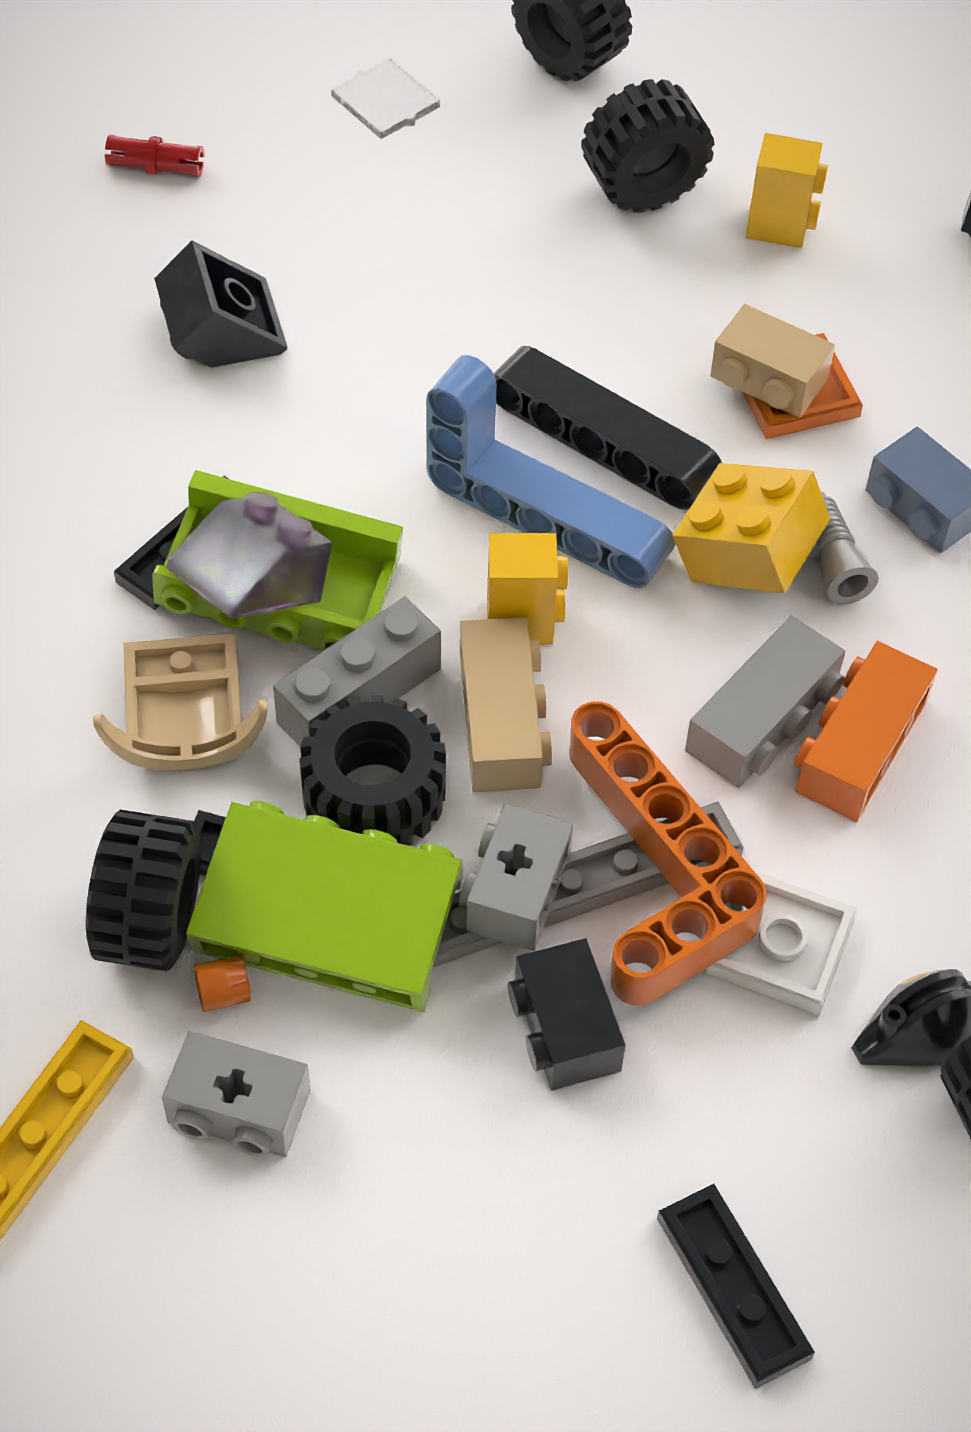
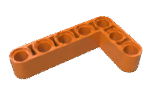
M591 701L577 708L571 718L569 758L575 769L681 896L674 903L623 933L614 945L610 986L615 996L622 1002L632 1006H644L659 999L751 941L757 935L760 928L767 897L766 887L761 878L622 714L611 704L602 701ZM589 737H600L603 740H591ZM633 777L638 779V781L628 782L621 778ZM667 818L674 823L663 824L654 819ZM702 860L710 864V866L698 867L691 864L690 861ZM738 903L748 910L734 911L729 909L726 904ZM679 933H691L700 938V940L687 942L676 935ZM631 963H643L649 966L652 970L647 972H635L630 970L626 965Z

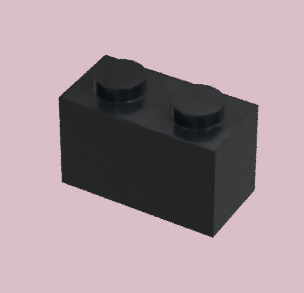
M587 938L516 956L515 980L507 983L510 1003L517 1018L526 1016L531 1034L526 1035L525 1038L529 1059L535 1072L544 1070L551 1091L621 1072L626 1044Z

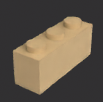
M527 617L460 621L459 654L472 792L541 788L542 766L552 765V745L550 732H540L538 718H546L544 684L534 685L533 672H541L539 639H529Z

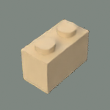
M744 303L715 341L710 377L721 381L731 388H736L762 400L774 408L781 409L800 418L829 378L835 344Z

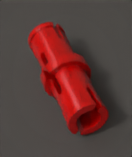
M109 134L106 139L105 150H111V154H104L106 165L144 168L147 174L158 175L160 171L190 174L196 177L202 175L204 161H199V157H205L203 146L165 143L162 137L156 136L150 137L149 140Z

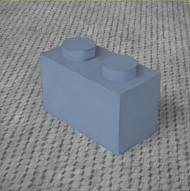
M916 426L873 456L865 491L872 496L878 505L887 508L904 522L916 537L925 540L939 553H942L971 532V469L921 428Z

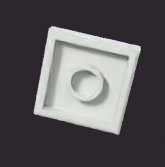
M755 871L766 887L767 896L758 933L751 941L708 967L705 974L820 1016L859 908ZM732 903L730 907L734 911L748 910L738 903Z

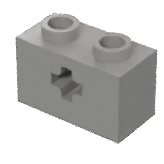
M505 803L497 825L488 823L484 829L478 851V856L483 858L478 873L469 871L461 889L459 905L467 908V932L530 951L536 950L571 855L572 822Z
M188 1031L162 1095L167 1122L172 1124L176 1131L190 1138L206 1139L210 1135L231 1141L237 1149L249 1155L264 1157L268 1153L287 1157L311 1091L308 1064Z

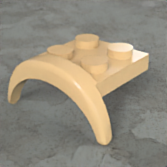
M235 633L123 643L126 732L112 725L103 714L93 716L94 728L103 743L123 760L151 770L188 771L220 765L243 754L252 746L263 730L268 708L267 701L259 700L251 714L242 721L237 644Z

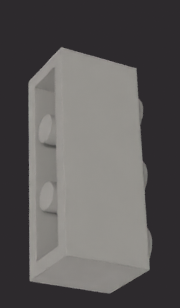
M404 596L273 685L277 724L300 747L303 737H309V726L315 719L325 721V710L333 705L343 709L347 707L346 700L359 697L360 703L371 702V695L383 696L384 703L392 704L395 698L399 699L441 669V630Z
M791 615L690 719L685 751L737 788H740L753 773H756L758 776L762 775L774 761L779 750L778 746L788 736L793 740L801 734L811 718V710L820 701L827 704L832 696H836L845 679L840 674L846 650Z

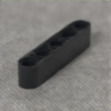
M531 346L519 347L493 373L497 383L496 404L502 409L675 508L681 510L690 509L719 463H722L714 449L704 442Z

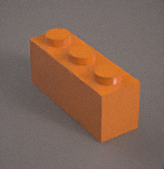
M879 641L875 642L866 659L857 656L845 676L843 686L847 690L843 697L840 699L832 696L821 715L819 726L823 730L817 739L808 736L796 756L794 767L801 770L796 793L858 822L925 707L938 669Z

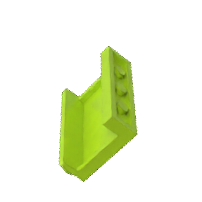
M199 470L194 471L188 485L189 506L164 566L157 565L152 575L154 603L163 605L168 610L178 614H196L214 619L221 625L229 628L238 629L243 627L268 634L279 642H297L322 649L323 651L381 612L400 559L403 526Z
M231 801L186 935L195 953L218 959L242 955L245 966L425 1012L431 992L429 981L455 891L461 888L464 878L462 859L454 858V854L451 851L433 844H422L420 848L399 844L393 836L378 830L368 829L359 834L340 829L339 824L322 816L309 815L306 817V820L284 815L280 808L266 802L252 801L248 806Z

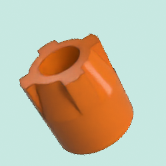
M242 955L193 965L203 1013L251 1001L250 983Z

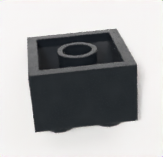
M191 240L154 278L160 299V307L164 313L170 335V343L173 350L182 357L194 359L213 368L281 355L288 349L268 282L264 276Z

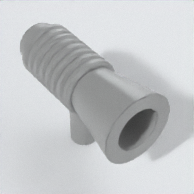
M821 491L830 521L806 560L815 558L820 563L827 596L831 602L835 604L854 603L863 599L874 590L879 577L874 568L855 547V540L835 500L830 496H826Z

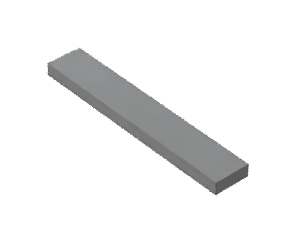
M719 801L700 807L742 856L744 847ZM670 819L660 821L663 824L674 823ZM629 833L571 852L544 928L669 884V882ZM702 860L690 861L691 864L698 867L710 866V864ZM461 891L454 894L433 967L503 943L466 931L467 908L459 905Z

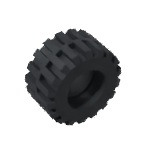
M512 0L514 4L511 5V13L516 21L514 23L516 31L523 40L522 44L526 50H529L539 66H544L546 72L552 76L557 74L560 80L567 82L571 79L574 82L582 80L620 54L630 42L628 37L632 34L633 26L629 19L632 18V14L625 0Z
M647 79L637 86L634 83L625 86L624 91L621 93L610 95L603 107H597L592 114L593 121L586 123L583 131L586 137L581 140V149L584 152L583 157L608 200L624 211L631 208L634 213L644 212L647 208H651L654 211L662 208L663 204L668 202L674 203L680 199V195L684 192H690L696 186L695 182L697 179L704 177L708 170L706 164L710 163L713 159L714 152L711 148L715 143L710 128L684 89L678 84L672 85L669 80L661 79L655 83L653 79Z
M371 695V702L360 703L359 697L347 699V707L343 709L333 705L325 710V721L319 719L313 721L309 726V737H303L300 746L301 758H299L303 804L306 815H317L331 819L339 824L340 829L359 834L368 829L378 830L393 836L399 844L412 846V836L415 834L420 838L425 837L431 831V821L438 822L442 814V802L445 801L446 750L445 744L441 743V732L435 723L427 725V714L419 708L412 712L408 711L407 702L397 698L390 704L384 703L383 696ZM367 765L387 766L401 774L394 780L380 785H364L346 777L353 770Z
M119 809L114 814L100 839L88 889L85 927L92 959L165 972L170 971L174 966L187 940L186 932L194 912L198 891L201 843L194 821Z

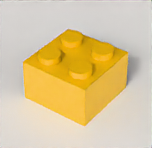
M719 463L672 537L691 582L785 594L830 521V516L814 471Z

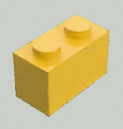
M770 133L764 134L756 166L745 238L802 248L806 229L816 230L822 201L813 200V194H823L829 166L819 163L823 143Z
M489 533L487 619L527 617L529 639H539L540 644H553L554 623L565 622L564 589H567L568 558L567 556H557L556 533Z

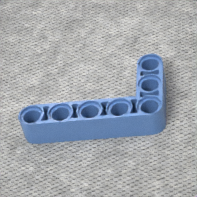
M461 355L429 390L426 397V469L432 483L444 493L523 533H556L557 550L634 588L647 586L676 545L671 530L659 520L495 440L496 378L492 370L477 357Z

